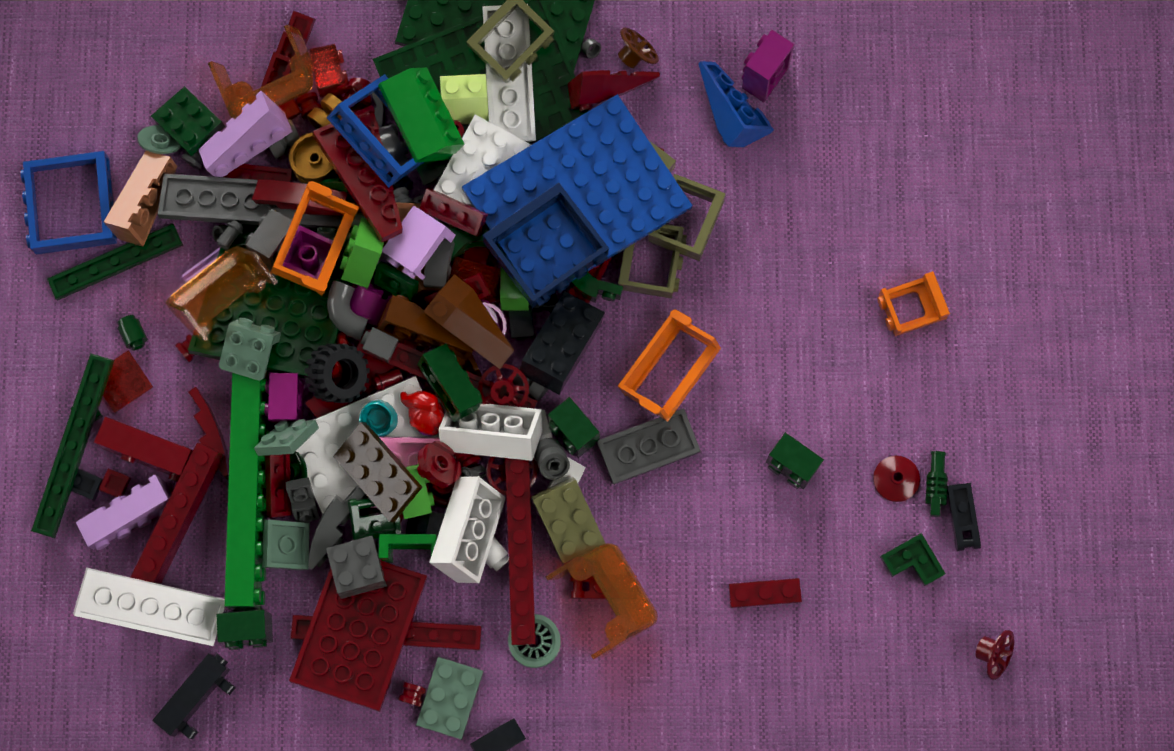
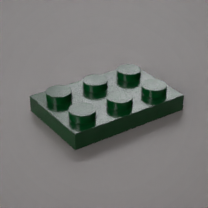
M185 86L151 115L154 121L191 157L215 133L225 128L223 122Z

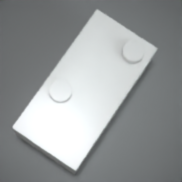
M482 403L477 411L455 422L446 410L439 427L440 442L447 444L456 453L532 461L543 433L542 410Z
M479 476L459 477L455 482L429 563L457 583H479L506 497Z

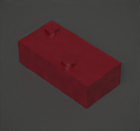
M104 417L94 440V443L103 450L121 456L120 459L132 464L136 462L168 474V479L176 483L193 452L192 449L108 417Z

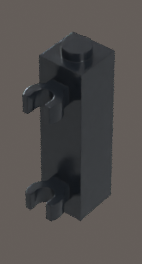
M208 653L152 721L169 736L175 737L181 731L187 738L193 740L199 732L189 725L187 721L217 686L229 695L236 688L224 678L230 671L226 666L228 662L218 653L215 656Z

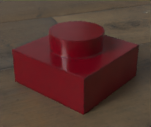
M108 468L98 490L114 497L123 496L131 478Z

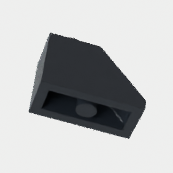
M432 512L408 518L405 534H437L438 536L445 514Z

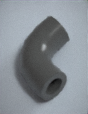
M333 281L327 300L329 318L339 331L349 337L361 340L368 319L355 314L351 309L350 302L355 289L347 284Z

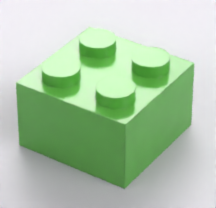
M361 217L358 226L353 225L350 240L347 242L343 252L345 256L342 258L339 269L343 270L342 280L368 288L381 256L384 242L380 241L365 218Z

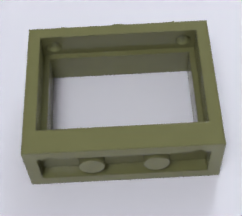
M507 0L468 39L467 46L505 83L509 80L514 82L522 73L520 69L526 63L530 65L538 57L536 53L540 48L546 49L553 42L554 30L523 0ZM518 7L543 33L505 70L480 45Z
M674 174L673 177L683 192L712 202L694 247L660 235L661 227L649 234L648 242L674 252L676 250L684 256L700 261L725 202L726 193Z
M668 224L661 227L660 235L674 238L676 241L686 244L687 235H683L684 227ZM635 243L624 249L618 285L623 286V291L672 299L673 292H678L680 279L676 278V272L682 269L683 257L679 256L680 252L673 251L667 287L629 281Z

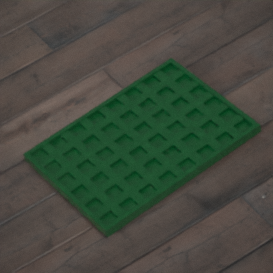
M523 0L554 30L553 42L546 49L541 47L536 53L538 57L532 63L536 141L587 112H580L579 109L571 110L568 82L575 78V75L545 0ZM483 15L374 58L373 61L379 76L381 77L385 74L388 78H391L409 68L427 67L441 95L440 76L486 74V63L467 46L468 39L483 25ZM529 19L531 45L543 31ZM483 41L480 46L485 50V42ZM462 124L466 132V127H468L469 124ZM450 159L424 162L418 166L417 170L423 185L426 186L433 183L436 177L442 175Z

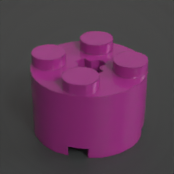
M372 279L368 288L352 283L351 287L355 289L350 302L352 311L359 316L367 318L369 324L377 326L392 294L375 285Z

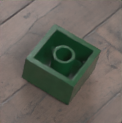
M570 397L548 414L549 430L556 438L561 436L564 443L563 446L570 455L576 454L579 458L597 443V440H600V432Z
M785 432L768 455L766 463L769 464L768 469L776 475L781 473L787 477V482L796 489L799 487L804 489L820 468L824 459Z
M266 610L216 614L218 643L224 645L225 648H229V650L243 649V645L248 644L253 646V648L267 647V643L273 642L272 614Z

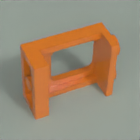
M934 271L924 274L923 278L888 290L883 288L879 293L880 297H877L880 309H885L888 317L885 319L889 331H893L895 336L947 319L950 314ZM912 292L917 293L925 315L900 324L891 300Z

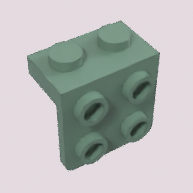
M239 318V320H235L228 325L219 367L222 370L260 381L265 377L272 345L279 342L281 333L274 331L275 328L272 326H257L252 324V320Z

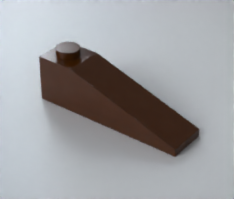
M455 274L424 310L428 316L499 369L514 352V349L474 289Z
M393 295L389 299L376 329L397 338L399 343L409 340L415 342L417 347L423 349L432 346L437 348L447 344L449 349L454 351L456 357L467 359L473 353L471 347L428 316L418 305L401 295Z

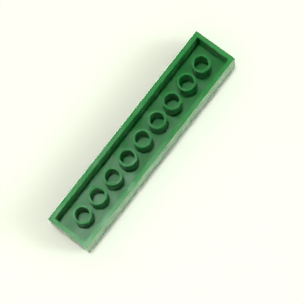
M232 373L224 606L232 611L261 610V605L265 604V591H262V582L266 580V569L262 568L264 511H266V497H264L266 488L265 455L258 456L254 447L261 442L263 436L270 433V429L266 428L268 417H265V403H267L269 394H266L265 391L267 378L264 377V379L258 381Z

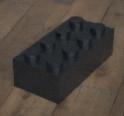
M564 291L522 359L519 370L524 373L526 378L560 395L600 328L605 312Z

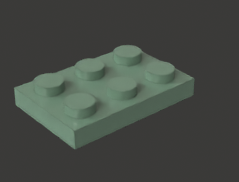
M438 657L416 726L462 740L484 671Z

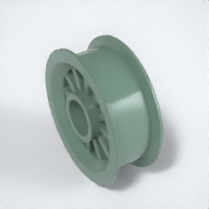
M535 614V624H538L535 634L541 638V644L538 647L534 648L526 645L524 649L519 651L518 647L525 645H512L511 629L508 636V645L513 657L520 664L530 668H540L551 663L559 653L561 638L556 625L549 618L539 614ZM541 625L544 626V627H546V628L540 633ZM548 631L551 633L550 636L543 637ZM552 639V644L544 642ZM543 646L550 648L548 653L545 651ZM527 650H530L528 657L523 655ZM539 650L544 653L543 657L539 656ZM533 651L536 653L535 659L531 658Z

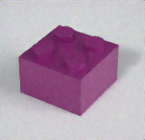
M299 225L282 266L305 276L318 279L333 240ZM340 251V254H339L338 259H337V261H336V264H337V262L339 261L340 257L342 256L341 251Z
M270 373L269 380H266L265 384L266 394H269V403H265V417H268V420L273 425L280 421L294 422L303 419V379L298 376V373Z

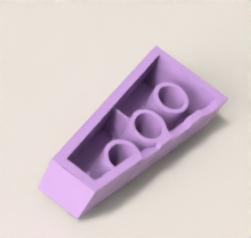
M262 91L255 95L257 99L252 104L247 103L242 108L243 112L236 119L231 118L226 123L227 127L222 132L218 131L199 149L206 170L214 177L226 176L240 165L293 132L285 112Z
M155 474L148 478L149 484H138L131 488L129 496H118L109 503V508L106 509L105 506L100 507L78 520L76 524L87 546L93 550H101L110 544L109 541L115 538L122 539L131 533L130 530L136 527L143 528L152 522L151 519L161 516L171 496L165 481Z

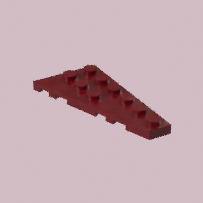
M371 105L355 112L354 114L383 145L374 106ZM331 123L313 131V138L380 241L384 242L401 234L403 228L395 202L393 186L388 188Z

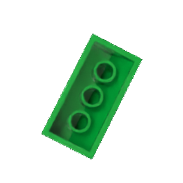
M427 67L409 68L379 83L378 87L415 163L449 160L453 154H456L465 145Z

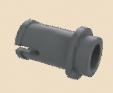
M235 220L227 223L228 227L216 240V243L225 250H228L235 239L243 234V226Z
M481 464L469 468L462 467L460 477L479 476L483 479L486 474L479 475V473L486 472V469Z

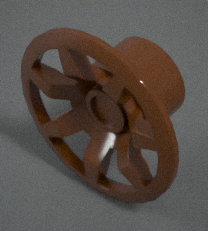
M626 27L620 30V35L626 45L618 52V56L625 65L635 68L641 60L650 64L658 63L659 57L655 49L642 35Z

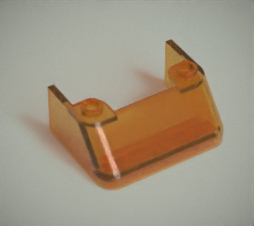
M288 24L284 26L295 52V55L290 60L292 73L254 91L247 82L240 81L232 84L224 65L213 61L208 63L231 118L236 119L243 112L242 108L247 103L252 104L257 99L255 95L260 91L267 95L277 106H280L312 89L313 62L299 29Z
M236 246L226 251L172 294L165 304L194 336L206 341L208 339L207 334L212 330V319L246 291L258 293L266 287V282L275 285L278 281L270 274V270L256 252Z
M613 543L603 544L588 551L545 576L547 581L559 579L567 573H570L574 579L580 581L593 576L617 616L609 621L605 628L610 644L592 654L591 657L593 659L607 655L651 628L657 622V611L620 548Z

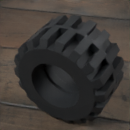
M347 344L319 346L318 351L311 353L312 359H307L306 362L308 368H305L304 373L308 375V378H305V382L310 384L308 387L309 391L315 392L314 396L325 402L349 403L353 399H358L361 396L359 392L366 390L365 383H369L367 373H370V368H366L368 361L362 358L364 354L361 351H357L356 347ZM338 361L343 373L340 382L335 385L332 379V369Z

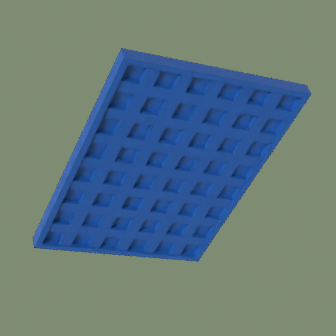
M618 94L462 186V190L472 206L488 214L485 225L488 230H491L557 183H560L609 247L607 259L692 209L693 206ZM559 201L497 243L510 264L534 295L596 252L595 248ZM594 264L588 271L596 267V265Z

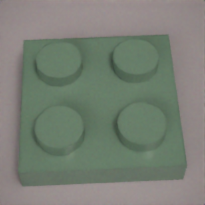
M316 420L280 421L269 434L261 438V442L254 449L258 456L293 454L319 429Z
M264 520L262 568L308 570L310 523Z

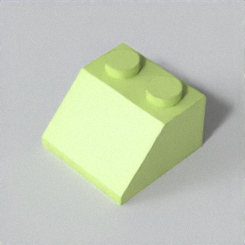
M486 74L440 76L441 97L453 121H458L461 124H470L474 115H477L489 122Z

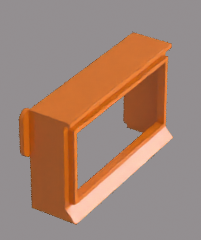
M310 181L304 190L270 274L273 273L309 288L322 296L327 288V283L359 206L331 195L332 190L330 188ZM309 200L344 215L318 279L305 276L282 266Z
M676 309L670 312L669 317L618 385L625 396L633 399L653 414L659 415L667 422L721 349L713 336L692 325V319ZM681 330L707 345V347L663 408H661L636 391Z

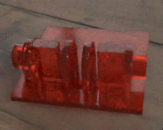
M129 350L114 359L103 397L114 413L153 388Z

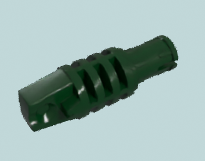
M942 451L931 452V469L926 477L925 504H931V517H940V505H946L948 476L945 473L946 452Z

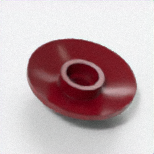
M890 456L883 459L877 465L873 475V482L877 492L883 498L892 502H902L908 500L917 492L920 485V473L916 465L908 458ZM894 474H900L902 476V480L896 481L894 479Z

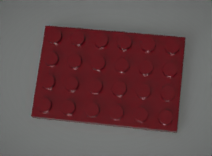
M380 561L386 587L341 599L337 594L330 568L289 682L380 712L425 587L427 575Z

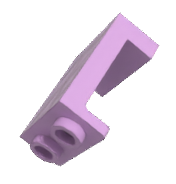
M413 205L401 222L402 233L389 239L382 252L388 256L386 261L396 268L401 265L404 267L402 272L412 279L417 276L423 280L426 276L421 273V270L443 239L451 243L456 235L445 225Z

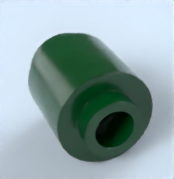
M134 315L121 318L117 322V329L126 348L133 351L143 348L148 338L139 319H136Z

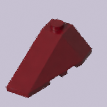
M610 70L582 71L568 82L571 110L579 109L580 112H588L617 94L622 96L653 82L660 77V73L637 71L627 75V71H619L610 74Z

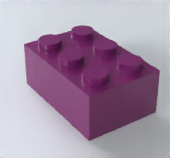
M771 30L768 35L764 34L757 43L758 49L756 52H750L744 61V74L741 78L743 80L742 89L764 103L789 69L795 44L774 30Z

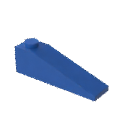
M700 61L698 65L715 123L723 137L724 143L728 147H745L774 131L763 112L759 108L755 110L747 102L749 97L733 87L734 81L716 62Z

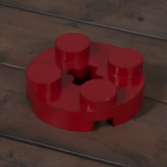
M434 441L420 449L417 471L422 478H426L432 484L445 489L459 479L461 464L459 461H455L453 457L455 452L447 444Z

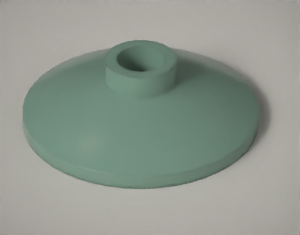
M159 125L145 127L138 133V144L149 152L169 154L181 148Z

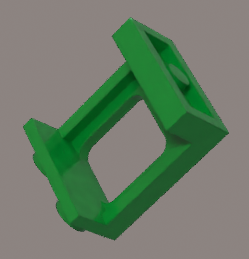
M379 534V559L383 562L393 563V550H431L432 556L438 536L437 534Z

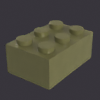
M574 477L531 496L562 563H566L605 544Z

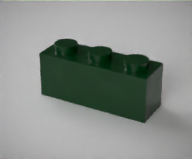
M443 344L423 354L417 365L452 420L455 422L477 411L483 402L481 393L470 382L467 371L459 365L454 351L450 350L447 344Z

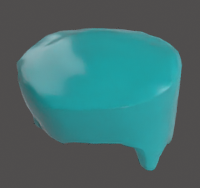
M376 399L363 407L359 415V423L366 422L378 437H384L397 427L398 416L395 409L388 402Z

